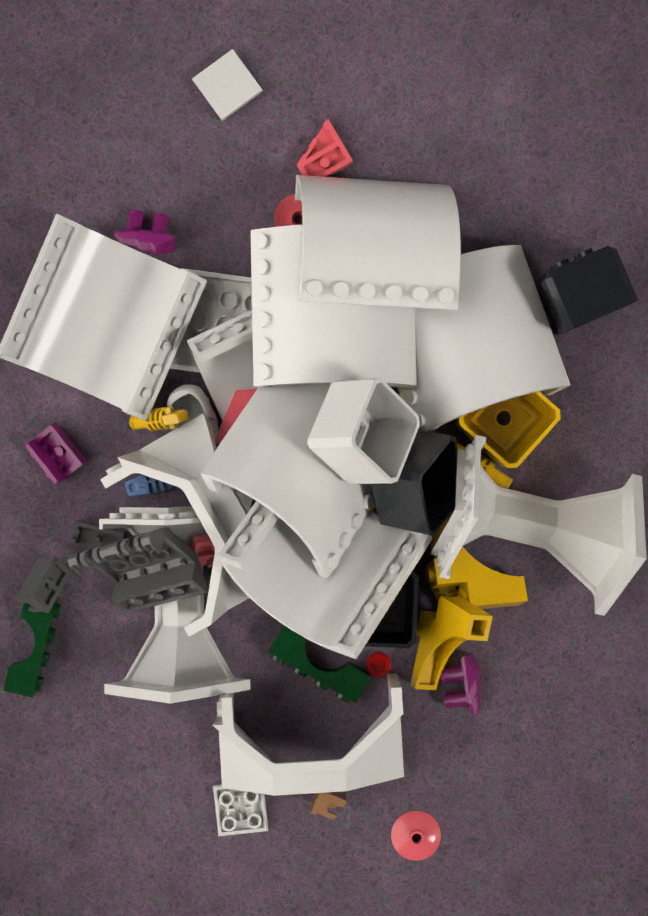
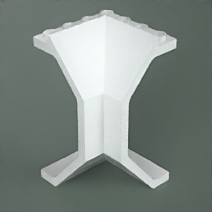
M204 413L142 449L117 457L120 463L107 469L108 475L100 479L106 489L133 473H140L181 488L215 547V555L206 610L184 627L188 637L210 626L227 610L249 599L227 573L217 556L248 512L234 488L223 484L218 492L208 489L200 473L217 449L212 432L219 429L214 420L208 422Z
M476 435L472 444H468L465 450L458 449L455 510L431 552L432 555L437 556L436 566H439V577L444 579L451 577V565L463 545L483 535L494 536L549 551L593 593L595 614L605 616L647 559L642 476L632 474L627 483L620 489L557 501L496 485L480 466L481 450L486 442V437Z
M192 506L172 508L119 507L120 513H109L110 518L99 519V529L127 528L133 536L167 527L189 547L192 536L207 534ZM204 594L154 606V628L126 677L118 682L104 684V693L108 695L170 704L250 690V679L233 676L207 627L189 637L184 629L187 624L204 611Z
M387 674L389 706L343 758L334 760L273 762L235 723L233 693L220 695L217 702V715L212 726L219 731L222 788L273 796L350 791L404 777L401 734L403 701L402 687L398 674Z

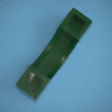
M57 597L49 613L44 611L31 612L28 610L31 604H23L20 617L33 630L35 638L34 648L26 660L12 663L8 666L3 691L31 698L37 694V691H42L45 677H41L43 667L47 668L50 659L47 647L48 643H53L56 628H52L54 618H59L62 604L58 603L59 597Z
M283 625L269 648L268 652L272 654L271 658L282 665L285 662L294 667L292 670L304 678L306 675L314 678V683L320 688L327 690L329 687L336 691V696L344 702L349 703L351 700L356 703L371 675L350 661L335 669H325L317 666L306 653V638Z

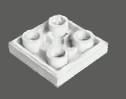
M233 49L192 78V81L222 121L263 92Z
M222 784L213 785L218 836L268 831L265 794L222 788Z

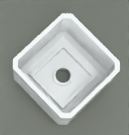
M382 378L332 382L308 437L307 444L316 455L348 484L394 483L400 477L419 429V415Z

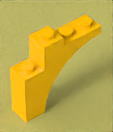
M448 517L432 536L431 552L449 521ZM463 546L451 565V577L449 579L439 577L436 555H433L435 559L430 561L425 568V578L430 584V589L459 586L457 597L466 599L480 609L519 606L528 601L524 576H511L494 571L474 559Z
M441 595L437 612L420 611L416 635L420 637L410 686L414 689L436 690L448 658L460 644L467 640L488 641L493 616L466 599Z

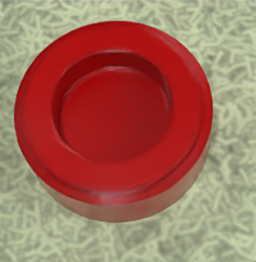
M382 652L372 653L366 661L367 671L376 678L386 676L391 669L389 657Z

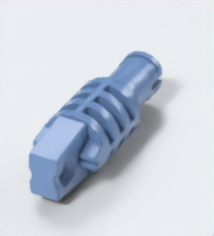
M140 475L125 482L126 491L130 498L149 496L175 487L145 475Z

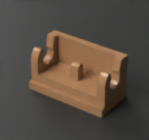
M346 791L315 793L311 801V814L316 815L318 813L329 819L337 818V815L334 812H329L327 807H344L347 802Z

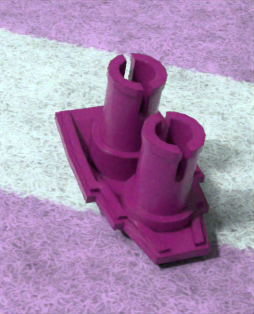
M132 209L128 213L126 229L114 230L116 241L131 245L139 250L148 251L154 255L175 252V236L166 234L169 216L166 214H154L152 230L148 231L142 230L144 212Z
M469 653L462 657V666L444 667L441 673V680L443 684L464 681L465 691L446 692L444 694L445 706L447 709L467 706L470 708L471 715L475 717L479 714L481 706V669L473 654Z

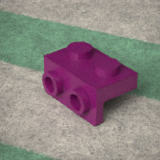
M56 422L45 429L37 438L25 445L30 456L38 462L45 471L46 476L55 485L66 480L87 462Z

